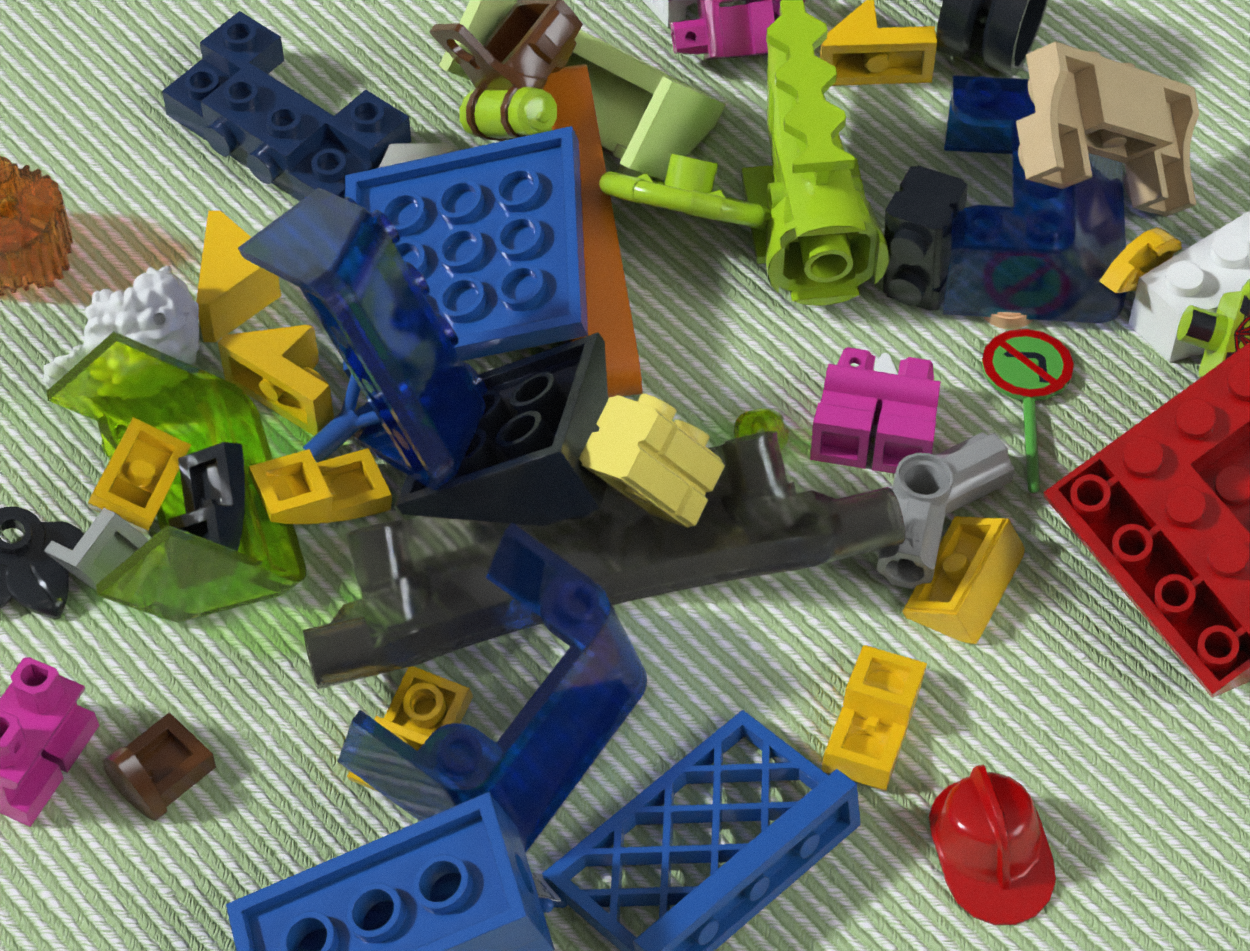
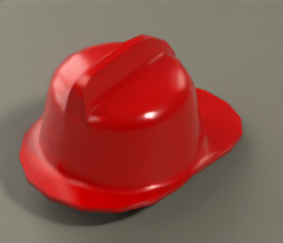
M984 764L975 766L969 777L949 785L935 798L929 813L931 836L946 884L956 903L973 918L989 924L1017 925L1036 917L1049 903L1056 883L1054 859L1034 801L1025 787L1010 776L996 772H987Z

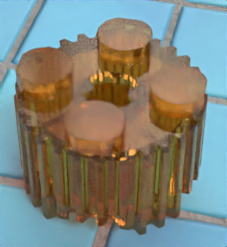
M0 156V296L4 295L5 289H10L11 293H16L17 289L21 287L24 291H28L31 284L36 285L38 289L45 286L52 288L55 286L53 280H62L64 278L62 271H69L70 269L67 254L72 252L71 243H73L62 193L59 190L58 183L51 180L48 174L42 176L40 169L32 172L29 165H25L20 169L17 163L12 164L8 158Z

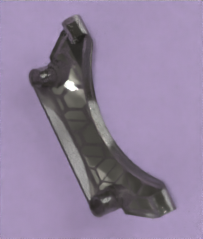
M767 431L722 442V445L708 448L722 459L725 467L713 491L706 492L705 494L708 501L696 526L689 528L650 515L609 484L606 486L600 509L581 519L572 520L569 518L547 526L422 516L405 521L395 520L347 532L346 536L362 599L343 604L331 623L303 630L304 642L315 686L319 690L415 666L501 635L607 606L714 583L800 570L903 544L905 540V526L901 508L895 493L890 487L840 499L813 490L796 493L794 482L787 480L777 431Z

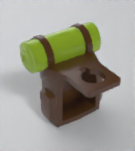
M518 0L501 20L484 45L460 23L435 24L429 31L435 40L461 66L476 88L464 97L459 108L460 123L467 133L474 137H480L483 140L504 141L506 139H514L552 130V126L557 119V104L552 95L544 91L543 88L548 81L547 78L550 73L560 71L568 63V59L577 44L575 38L583 25L573 10L563 0ZM454 40L463 44L473 55L463 50Z

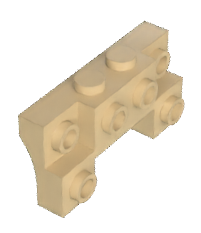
M1057 41L1026 54L1030 77L1028 92L1035 105L1036 113L1017 120L1016 125L1020 142L1018 157L1027 180L1064 189L1093 177L1088 154L1091 153L1125 164L1124 186L1132 202V208L1166 217L1197 205L1189 159L1193 130L1199 117L1198 103L1193 86L1138 69L1132 63H1120L1102 57L1099 52L1084 51Z

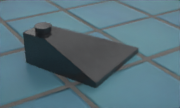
M599 332L441 387L396 503V507L401 514L547 526L569 518L572 520L581 519L600 509L607 483L583 467L582 462L579 460L591 433L599 431L600 427L596 423L608 402L605 341Z

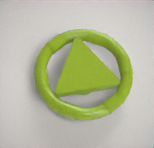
M672 153L665 182L652 181L647 173L633 177L618 172H606L599 181L600 189L606 195L714 221L764 229L766 228L768 218H771V210L764 205L754 204L750 201L733 197H725L721 190L712 192L718 168L717 163Z

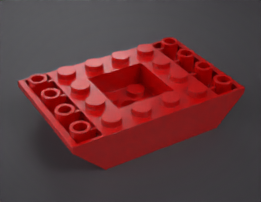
M1249 342L1043 492L1045 499L1212 698L1250 682Z

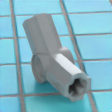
M981 432L936 455L915 453L906 456L899 462L895 471L883 538L898 546L880 550L876 572L883 574L889 580L890 585L913 589L919 584L931 583L934 576L945 515L1012 481L1015 468L1010 461L1008 448L995 433L986 435Z

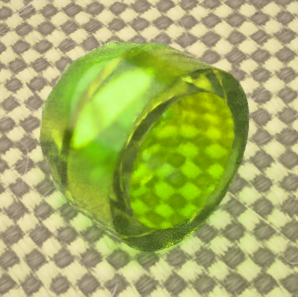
M758 408L738 416L734 425V439L743 456L752 461H759L773 457L783 450L788 443L789 429H785L784 417L781 413L771 408ZM764 430L766 439L761 442L758 432Z

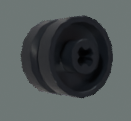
M943 0L937 24L936 49L939 52L968 60L982 46V57L986 67L1016 75L1026 60V54L1031 51L1048 0Z

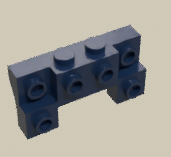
M241 11L233 15L200 42L202 59L162 91L166 114L205 139L218 154L222 156L229 155L248 167L261 182L274 184L334 224L345 215V175L379 168L390 144L411 142L409 116L367 90H364L333 116L268 75L284 62L281 36Z

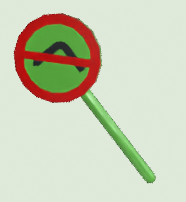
M1030 329L1009 330L995 336L984 349L981 366L985 378L997 391L1010 398L1023 400L1028 491L1034 494L1040 490L1035 401L1047 400L1062 393L1071 382L1074 363L1070 351L1058 339L1041 331Z

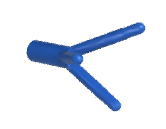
M360 347L351 372L341 412L307 442L303 448L305 450L310 449L315 461L321 462L331 456L359 429L425 410L429 406V401L425 397L383 408L416 383V378L411 374L406 375L356 409L370 356V349L368 347Z

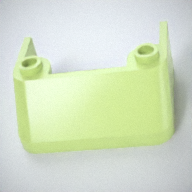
M470 0L459 23L466 27L484 45L501 20L518 0ZM580 29L575 38L577 44L565 66L587 64L602 147L613 152L612 155L621 160L617 169L621 173L633 177L647 173L651 180L653 177L665 180L671 153L687 157L716 126L726 104ZM454 40L463 50L473 55L463 44ZM445 51L438 67L469 79L461 66Z

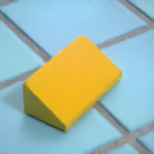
M954 516L940 542L932 582L922 583L915 587L902 610L904 616L961 642L976 644L1025 553L1024 545L1009 518Z

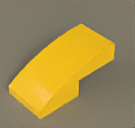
M369 448L317 463L310 449L249 466V476L271 522L283 524H321L352 520L391 510L392 494Z
M863 645L845 690L841 712L824 752L821 768L823 772L831 774L838 769L852 781L887 790L916 705L927 663Z

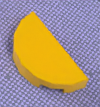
M1158 227L1147 230L1126 246L1111 263L1099 282L1114 293L1136 291L1139 277L1171 259L1174 253L1182 249L1181 241L1166 230Z

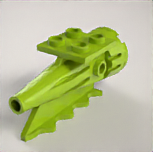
M781 0L780 17L767 28L766 35L768 47L767 125L772 152V165L741 168V178L745 200L754 204L764 205L771 210V218H768L766 228H751L757 264H766L771 286L777 292L779 291V286L790 291L792 301L803 305H832L848 301L860 295L858 285L866 282L872 276L876 284L888 269L890 261L889 250L887 251V241L873 208L865 197L858 159L844 151L839 132L846 125L845 111L826 101L824 93L836 82L837 76L835 66L814 55V50L827 39V25L806 13L803 0Z

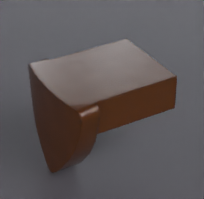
M170 712L126 747L117 748L103 759L104 770L117 791L135 809L153 821L158 820L168 812L167 806L216 768L213 753Z

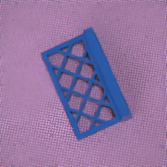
M741 710L542 873L543 879L555 893L565 900L570 908L620 951H715L861 825L857 784L838 769L828 776L747 712ZM743 737L762 751V763L723 765L724 753ZM771 758L777 763H771ZM800 780L812 789L799 801L771 802V781ZM762 782L761 803L722 804L723 783ZM713 783V804L674 805V794L686 784ZM761 821V833L749 843L721 844L722 822ZM712 823L711 844L672 846L673 824ZM663 824L662 846L624 847V835L636 825ZM711 863L710 876L700 885L671 887L672 864ZM661 864L660 887L622 888L623 866ZM612 866L611 889L581 890L571 879L585 867ZM659 906V919L638 937L634 936L620 923V907ZM602 907H610L609 913Z

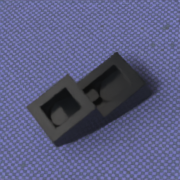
M222 442L178 458L186 514L168 519L177 583H189L233 569L240 545L245 512V468L243 449L240 443Z

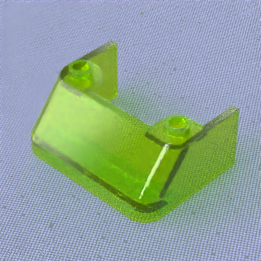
M114 331L46 391L49 402L97 421L102 437V448L109 459L114 454L133 417L191 444L187 455L222 442L242 444L245 468V512L238 551L169 526L168 519L186 514L179 469L157 514L160 531L95 585L99 597L162 619L181 623L283 596L305 579L307 573L306 564L294 525L270 521L249 476V466L272 460L273 457L259 412L249 396L238 386Z

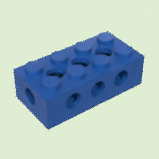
M490 792L226 904L236 951L555 950L518 828Z

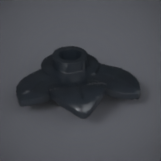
M21 507L0 508V534L9 528H16L24 534L22 540L17 543H6L0 538V609L14 598L31 612L44 617L59 619L66 606L69 589L68 573L71 572L46 554L44 550L51 541L73 550L84 533L68 522H41L35 514Z

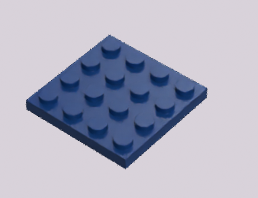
M572 126L345 175L343 370L349 379L358 349L362 346L370 349V356L363 380L366 381L588 336L579 140Z

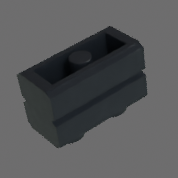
M919 165L909 168L900 184V191L895 192L885 209L884 237L887 241V251L889 250L890 256L888 269L883 276V292L887 297L905 305H914L929 311L939 310L949 292V285H953L963 267L966 220L965 204L967 202L968 187L964 179Z

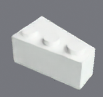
M1250 211L1139 277L1129 325L1169 363L1201 355L1205 351L1204 348L1177 339L1178 325L1185 309L1189 305H1193L1216 313L1223 294L1241 291L1242 286L1250 279Z

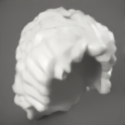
M166 265L159 270L149 267L146 273L139 275L134 280L133 287H128L124 292L121 290L112 292L110 289L95 291L92 294V304L85 309L88 322L84 330L85 340L83 345L73 347L71 353L58 356L50 363L44 365V383L51 388H58L60 390L68 388L72 393L79 390L89 393L93 391H106L110 394L118 391L122 395L126 393L133 394L138 391L151 392L161 382L173 383L180 375L187 371L191 364L196 362V353L199 349V306L192 299L188 286L179 277L172 274L171 266Z

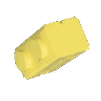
M642 393L638 401L619 395L610 397L596 423L600 427L599 431L591 433L579 457L582 466L650 515L686 528L696 526L708 501L705 494L706 492L713 491L725 467L722 459L706 447L710 436L701 429L684 421L675 420L673 422L672 420L677 412L676 409L654 396Z

